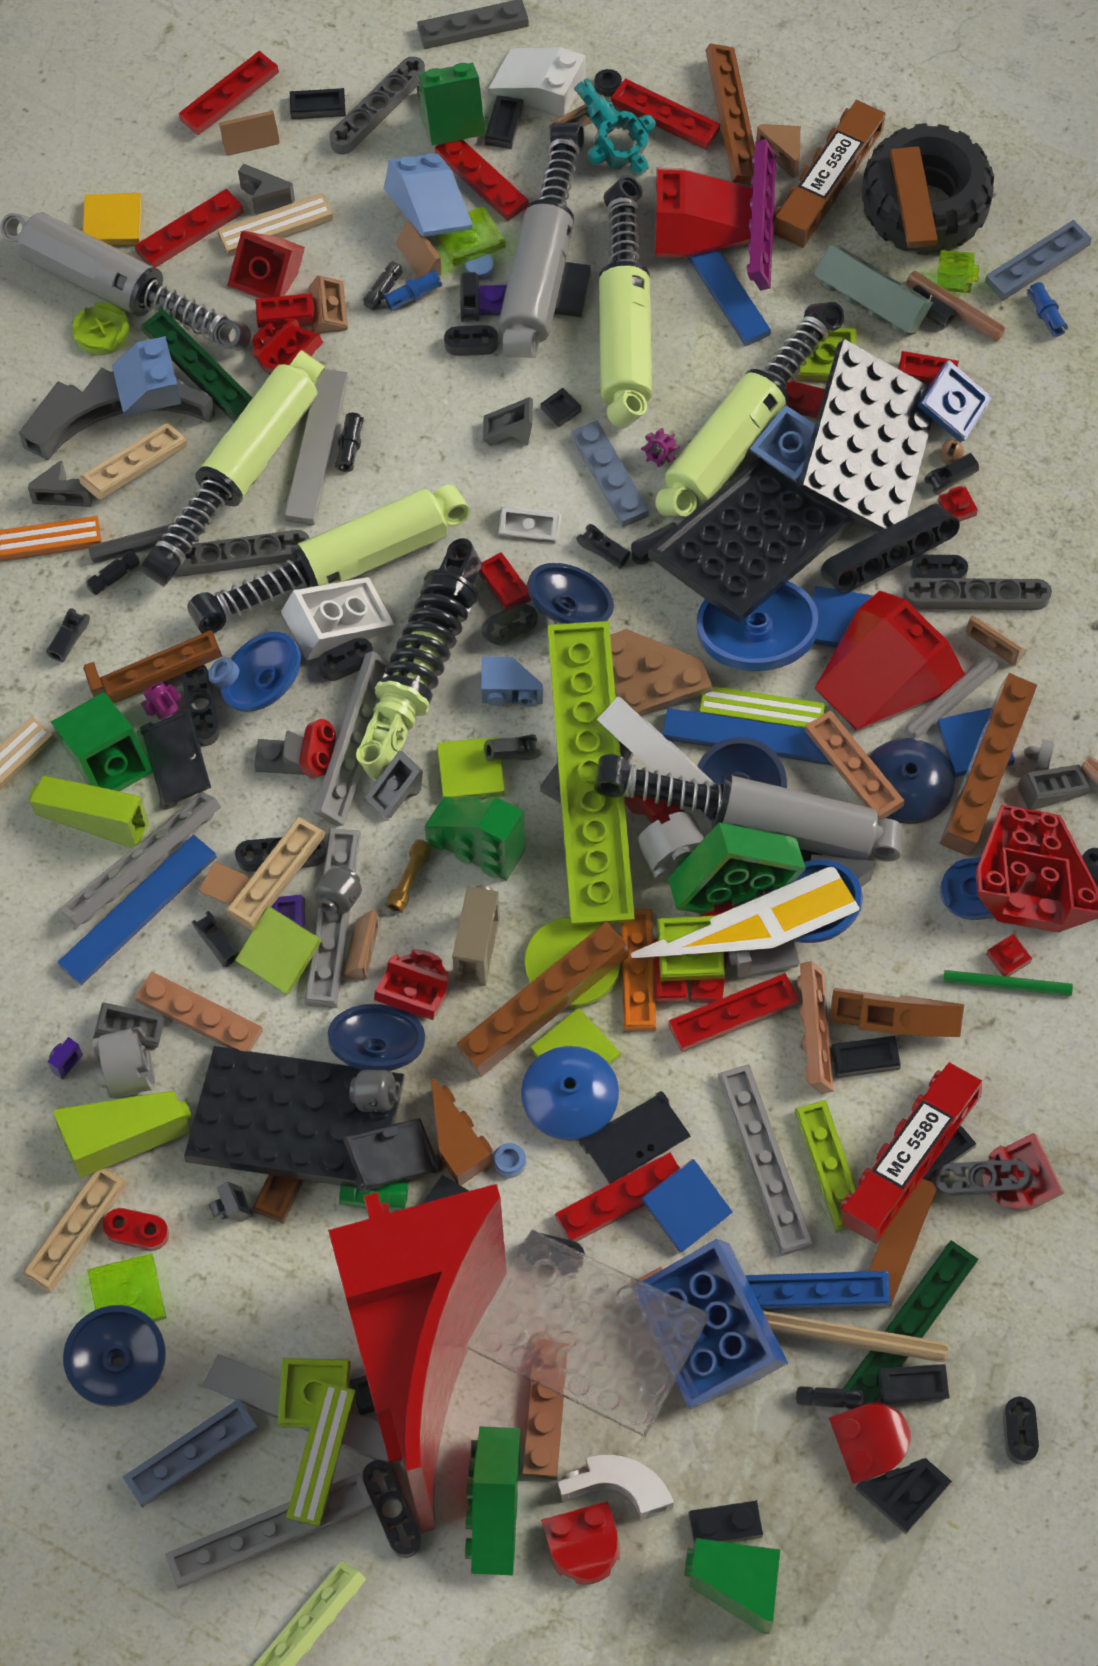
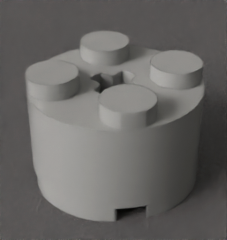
M689 812L668 815L670 821L663 824L657 820L645 828L638 837L640 851L657 881L668 879L705 838L696 820Z
M141 1027L113 1032L93 1039L94 1052L97 1058L100 1057L102 1068L97 1069L99 1084L101 1088L106 1087L109 1098L117 1099L154 1090L152 1084H155L153 1061L150 1050L146 1051L145 1047L141 1045V1042L147 1041Z

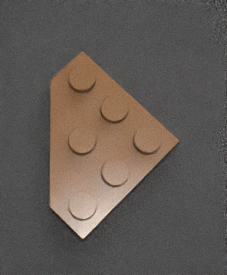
M628 629L610 634L614 684L617 695L640 716L713 691L703 660Z

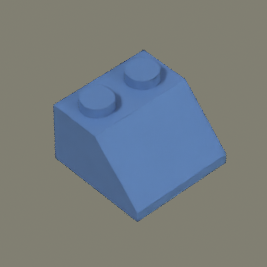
M165 336L137 342L112 365L124 416L181 404Z
M785 405L749 450L795 482H798L815 424Z

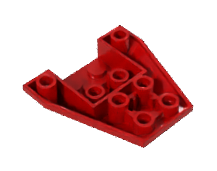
M656 167L655 257L686 258L748 244L751 241L749 220L752 219L750 198L753 197V188L685 168Z
M879 590L857 610L814 689L856 731H860L938 698L963 677L965 673L949 641L906 599Z
M1001 804L976 869L977 896L997 922L1059 933L1098 919V887L1061 815Z

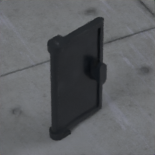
M190 710L182 711L154 724L149 722L140 727L160 796L161 809L177 806V802L211 788Z
M659 1091L655 1094L656 1096L609 1122L598 1133L578 1140L579 1145L586 1154L589 1153L609 1184L691 1137L671 1108L669 1099L663 1091Z
M420 1118L343 1137L357 1174L355 1181L361 1192L429 1173H439L443 1170L439 1154L435 1155Z

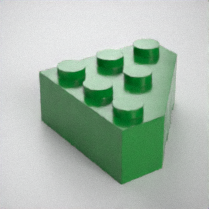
M443 796L424 826L425 837L428 843L438 850L446 849L450 851L458 860L465 864L473 863L481 867L482 871L490 877H500L507 881L525 852L524 811L497 797H487L485 802H480L481 800L478 797H461L459 802H457L451 796Z
M719 822L671 874L668 882L676 909L704 914L715 910V904L727 900H732V903L736 904L757 897L756 891L772 886L777 890L791 884L806 867L796 838Z
M479 1426L478 1440H471V1458H469L466 1483L468 1508H466L465 1529L472 1530V1538H466L465 1559H471V1574L513 1576L521 1428Z

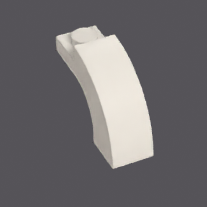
M597 1455L586 1458L588 1472L582 1473V1470H575L563 1475V1480L557 1482L562 1502L601 1490L620 1493L635 1506L640 1521L671 1511L674 1507L672 1496L662 1480L645 1465L623 1456Z

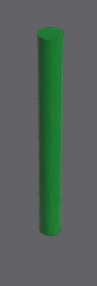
M944 970L943 974L944 983L1072 996L1073 991L1072 983Z

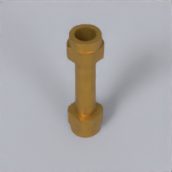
M416 839L414 844H412L409 850L410 860L397 888L391 889L386 907L390 910L403 913L409 902L408 892L421 864L427 863L432 850V845L428 842Z

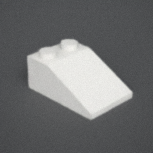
M562 47L512 48L492 81L489 92L500 96L523 99L525 105L562 117L566 115L577 95L574 87L579 82H584L583 80L586 78V55Z
M369 577L293 590L281 610L306 660L320 658L324 652L352 639H369L394 627V623Z

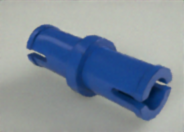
M432 270L416 280L409 279L405 281V285L384 294V299L389 309L394 311L396 308L412 300L415 302L419 301L422 295L442 287V282L436 270Z
M1042 282L1034 283L1027 290V294L1037 308V316L1039 319L1044 320L1052 337L1063 335L1065 330H1068V325L1058 311L1059 305L1055 300L1051 299Z

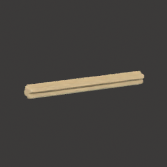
M763 1311L773 1333L942 1363L947 1360L949 1347L946 1342Z

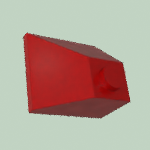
M243 230L240 234L227 286L258 298L285 296L298 275L305 247L280 237Z

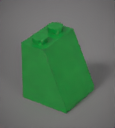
M473 62L458 63L441 69L432 68L426 72L418 73L420 113L431 146L486 135L479 76Z
M105 692L50 721L62 746L88 785L121 791L153 773L133 727Z
M696 1538L694 1548H687L684 1576L691 1577L690 1588L761 1633H770L774 1620L781 1550Z

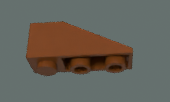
M433 1079L431 1085L440 1159L454 1181L459 1185H463L491 1166L490 1153L493 1150L484 1136L478 1138L472 1130L474 1124L466 1111L459 1112L453 1104L456 1099L446 1085L441 1087L437 1080Z

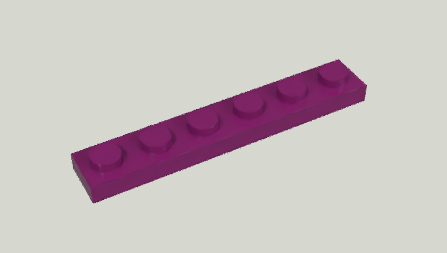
M766 139L755 142V154L752 155L754 175L751 176L753 197L750 198L752 219L749 220L751 241L748 242L750 263L747 264L748 277L751 281L755 282L760 291L771 288L776 155Z

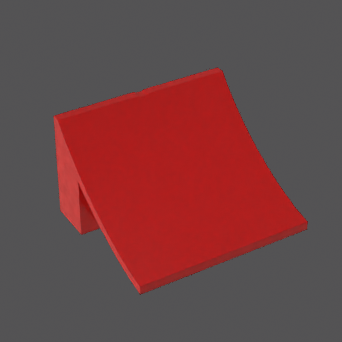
M497 1184L391 1213L388 1202L380 1203L378 1192L364 1196L369 1219L328 1230L388 1460L390 1463L403 1459L422 1533L435 1530L434 1494L439 1447L445 1417L460 1368L483 1317L497 1293L507 1281L501 1197Z

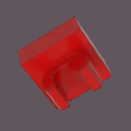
M961 485L952 488L949 492L938 496V504L957 517L960 522L977 516L978 509L966 486L962 487Z
M1014 934L989 948L986 953L1002 976L1009 977L1032 961V957Z

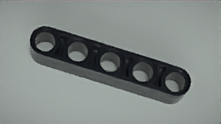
M930 505L828 558L822 565L821 575L839 592H851L952 539L959 531L960 521L941 505Z

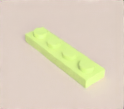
M341 1560L253 1666H295L303 1655L311 1650L313 1643L322 1632L334 1622L337 1614L347 1602L357 1594L366 1578L358 1570Z

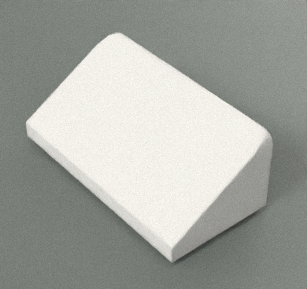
M501 505L498 535L557 542L561 512Z

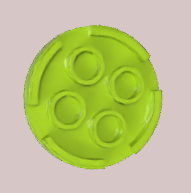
M563 917L542 926L531 938L525 953V971L529 983L601 925L571 927L570 917ZM620 964L565 1009H575V1007L586 1006L604 999L617 982Z

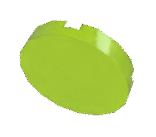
M94 303V306L88 309L86 306L75 316L72 325L75 342L82 350L94 355H105L117 351L127 342L130 334L129 321L125 312L112 303Z

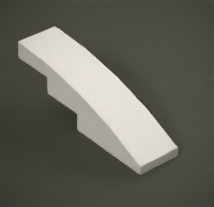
M617 697L597 719L653 772L658 769L660 774L664 776L671 772L673 778L678 779L683 775L685 781L690 782L693 778H696L698 784H703L705 781H708L711 787L715 784L671 741H668L621 697Z

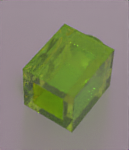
M941 250L937 267V284L949 292L970 293L972 282H978L979 265L974 264L975 253Z

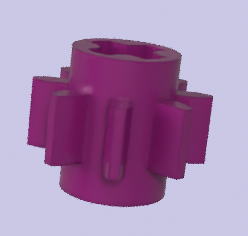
M663 428L657 430L655 434L652 432L647 434L645 439L648 443L641 447V450L645 451L647 456L646 462L651 460L656 462L657 467H661L665 464V460L669 463L674 461L676 457L673 452L680 448L675 443V434H664Z
M161 681L143 692L146 700L140 704L148 716L152 717L156 714L158 719L161 720L178 710L175 701L181 697L174 685L171 686L169 684L165 686Z

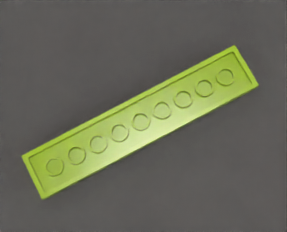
M609 621L547 625L571 927L602 925L606 921L609 924L632 923L635 917L624 795L617 798H609L599 795L594 790L599 758L607 754L621 756L619 740L597 720L616 699Z

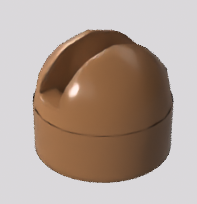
M952 439L946 441L940 449L939 456L941 461L947 465L961 458L964 455L963 446L960 442ZM950 448L955 449L953 456L948 455Z

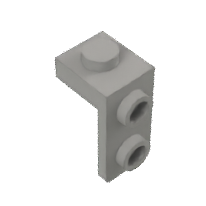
M793 940L770 949L727 952L730 966H735L737 978L799 966V958Z

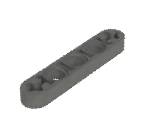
M411 56L405 58L332 129L330 132L332 150L338 154H347L353 151L419 85L418 73L425 72L424 61L421 58ZM393 84H399L403 87L400 91L396 92L388 89ZM381 101L385 106L375 109L371 107V104ZM357 119H365L366 121H368L367 124H365L364 126H356L353 124V122Z
M290 530L191 544L192 551L185 552L186 560L179 566L174 575L188 576L283 563L287 560L294 561L291 547L294 546L296 541L303 542L309 539V535L302 530ZM284 542L285 551L282 552L281 543ZM265 544H273L276 547L272 554L260 552V548ZM235 548H243L247 551L245 556L239 559L233 558L230 555ZM206 552H213L217 555L216 559L210 563L203 562L201 556ZM191 555H195L196 564L192 563Z
M914 578L905 584L903 599H906L915 609L1039 610L1048 605L1052 589L1048 582L1041 579ZM944 588L951 589L955 593V597L944 599L939 595V591ZM975 588L981 589L985 593V597L974 599L969 595V591ZM930 589H934L933 598H930ZM1010 589L1015 593V597L1010 600L1004 599L999 595V591ZM913 590H919L921 597H915ZM1022 590H1024V599H1020ZM1033 591H1039V594L1042 595V597L1036 598V595L1033 593Z

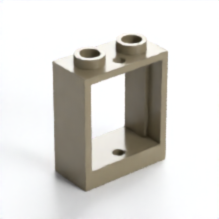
M467 886L452 954L455 981L486 986L500 920L499 891H494L488 886Z

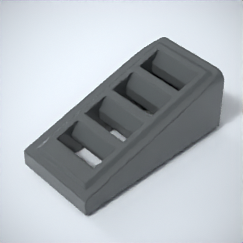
M1079 764L1028 772L1024 774L1018 783L1021 796L1027 809L1030 810L1082 796L1091 791ZM1068 776L1071 777L1075 787H1071ZM1056 780H1059L1062 789L1059 788V785ZM1044 783L1047 784L1049 791H1047Z
M102 1002L93 1039L99 1038L101 1035L122 1031L119 1030L121 1020H127L126 1029L133 1028L134 1021L140 1022L139 1027H141L144 1034L147 1023L153 1024L151 1037L145 1036L147 1041L141 1042V1045L158 1048L165 1016ZM108 1018L114 1019L112 1028L106 1027Z

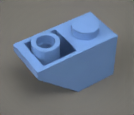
M482 657V703H489L493 706H501L505 703L520 704L522 706L543 704V684L513 657Z

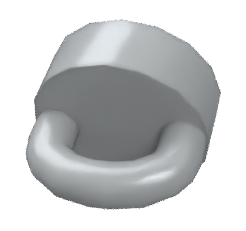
M1043 739L1041 748L1029 746L1024 749V754L1029 759L1037 760V770L1049 769L1054 743L1053 741Z

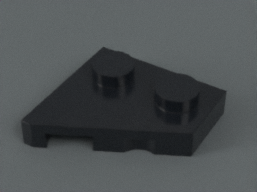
M923 1458L910 1463L909 1466L901 1469L896 1468L869 1481L859 1482L855 1489L906 1535L949 1487L952 1481L927 1458Z

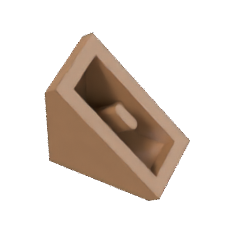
M760 124L757 127L756 141L766 139L776 155V163L790 176L795 178L798 175L801 126Z

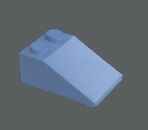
M438 153L389 160L384 190L422 237L472 229L473 224L453 172Z

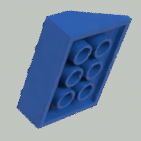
M715 1239L631 1287L689 1409L698 1407L758 1381L788 1364L730 1244Z

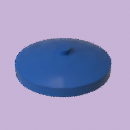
M789 581L739 624L706 599L702 602L697 614V633L703 649L719 663L743 671H768L795 662L812 647L817 638L819 628L818 610L813 599L806 591Z

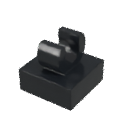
M227 1181L216 1187L221 1199L209 1204L213 1217L219 1215L221 1220L230 1217L243 1222L253 1216L241 1186Z

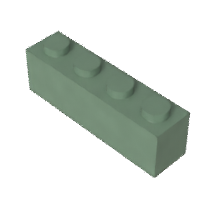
M830 244L813 274L821 279L820 285L831 291H835V289L844 293V300L855 306H858L860 303L867 307V314L878 320H881L883 317L891 322L889 326L891 329L902 335H905L906 332L916 333L933 304L930 300L840 245Z

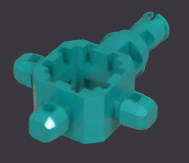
M588 78L583 80L584 83L582 81L574 87V90L587 105V112L590 115L589 120L597 128L594 141L595 146L587 154L589 162L592 165H599L606 161L610 167L621 169L630 163L629 168L636 175L640 176L645 173L649 168V164L642 153L648 144V133L656 125L655 120L651 115H644L637 119L631 112L622 111L618 113L612 102H608L605 97L601 98ZM615 128H622L623 131L628 129L629 137L637 143L629 151L621 153L619 149L617 151L614 150L615 145L610 138L607 140L606 136Z

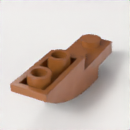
M834 988L830 1022L856 1025L862 1030L931 1037H960L965 1004L906 995L894 997Z

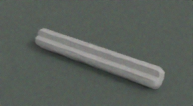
M992 656L983 658L910 721L905 727L906 734L913 739L920 738L937 723L938 719L943 718L998 669V662Z

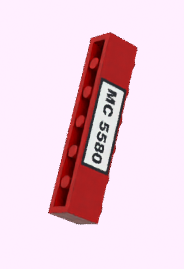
M950 1062L947 1063L942 1072L937 1070L929 1083V1090L925 1095L920 1094L916 1098L911 1109L913 1111L907 1120L903 1118L898 1123L894 1131L895 1137L890 1144L884 1143L877 1154L875 1165L872 1169L868 1167L864 1170L858 1182L859 1187L854 1194L849 1192L841 1204L842 1224L875 1244L880 1240L954 1136L958 1127L981 1098L982 1080Z

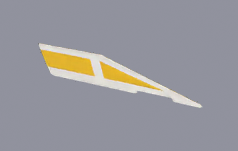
M827 867L710 919L711 925L670 943L662 939L632 952L631 956L632 958L770 949L859 911V906L834 867Z

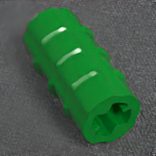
M394 1182L382 1185L380 1191L369 1190L366 1192H361L356 1187L340 1185L339 1205L366 1208L364 1196L378 1192L380 1203L388 1202L390 1211L406 1209L409 1183Z

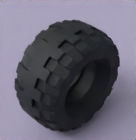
M927 123L915 124L911 129L903 127L894 131L890 138H885L873 150L871 159L867 161L863 176L862 201L867 220L870 221L871 226L875 227V231L878 232L881 238L885 241L891 240L896 248L903 251L911 249L917 251V254L929 255L930 251H938L941 254L951 251L952 248H955V244L962 246L975 236L978 228H982L987 219L993 198L994 173L983 149L978 143L973 144L970 136L964 132L958 131L957 133L950 130V126L938 124V126H927ZM919 147L927 185L937 187L949 196L946 200L930 201L938 239L936 246L907 247L890 158L891 149Z

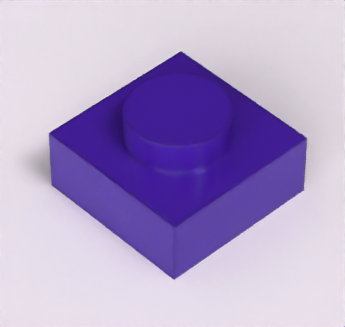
M480 285V316L501 315L507 285Z
M302 895L278 897L271 907L305 928V898Z
M68 1037L63 1044L59 1043L53 1048L47 1062L52 1072L63 1080L83 1057V1053L79 1044Z

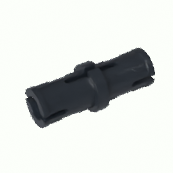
M351 412L346 414L342 434L338 437L339 451L335 467H338V470L343 472H350L354 469L357 450L361 447L360 433L364 417H361L358 413Z

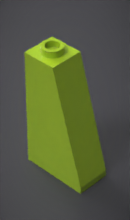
M43 775L39 784L33 786L29 795V801L35 815L129 848H134L141 842L149 826L142 799L134 794Z
M174 1090L59 1108L52 1111L58 1130L79 1178L190 1133L187 1120L192 1118L186 1101L179 1102Z

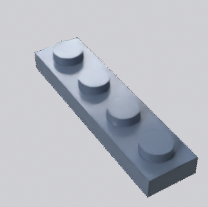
M1072 220L987 274L985 283L1004 301L1090 246L1092 238Z
M596 420L572 430L571 437L621 526L625 527L649 517L648 507L599 421Z
M237 1399L124 1475L123 1479L143 1508L257 1431L258 1427L240 1399Z

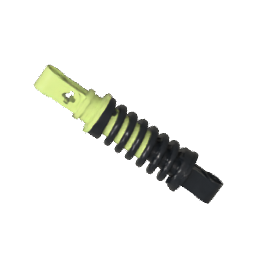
M466 538L454 540L448 546L440 568L426 573L420 590V597L416 599L414 610L409 614L408 623L402 630V637L398 639L396 650L391 654L390 664L386 666L381 680L375 686V695L380 702L376 703L373 709V718L368 723L365 736L356 752L357 760L371 779L378 780L397 752L403 747L408 731L414 726L415 716H424L428 713V707L433 697L431 690L435 689L439 684L437 676L443 674L445 670L443 663L448 661L451 656L449 649L455 647L457 642L455 636L462 632L463 627L461 623L467 620L471 607L478 599L479 594L473 583L482 567V562L473 544Z

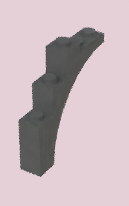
M101 367L83 392L74 385L67 386L57 381L19 431L23 448L49 460L66 441L81 430L101 420L123 414L114 372ZM176 378L181 404L150 410L186 414L206 422H210L215 415L212 398L202 390H195L186 386L178 378Z

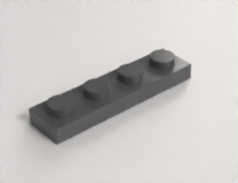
M513 0L417 21V29L424 49L529 26V19L522 0Z

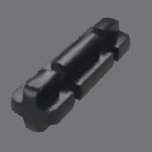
M394 261L389 262L385 268L386 272L381 273L370 288L372 291H368L363 298L366 308L371 310L378 308L381 304L380 300L384 299V294L389 293L394 286V280L397 281L402 275L403 271L400 264Z
M132 550L127 551L121 555V560L117 558L98 572L100 575L96 576L94 574L87 579V588L94 595L99 594L105 589V585L110 586L128 573L126 570H133L140 564L138 556Z
M800 1386L796 1391V1402L799 1405L810 1406L814 1403L815 1406L844 1408L846 1406V1408L854 1409L863 1405V1392L850 1389L845 1392V1389L816 1387L814 1390L813 1387Z

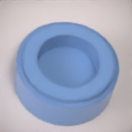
M483 251L471 253L465 260L466 272H476L479 275V280L489 278L494 271L493 258Z
M228 657L218 659L209 669V680L219 689L227 688L237 679L239 667Z
M513 1143L499 1146L493 1155L494 1169L505 1178H514L520 1175L526 1166V1156L523 1149Z

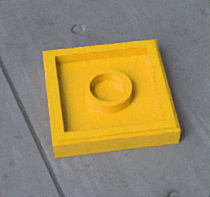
M141 193L85 194L83 232L109 245H136L139 243L142 211Z

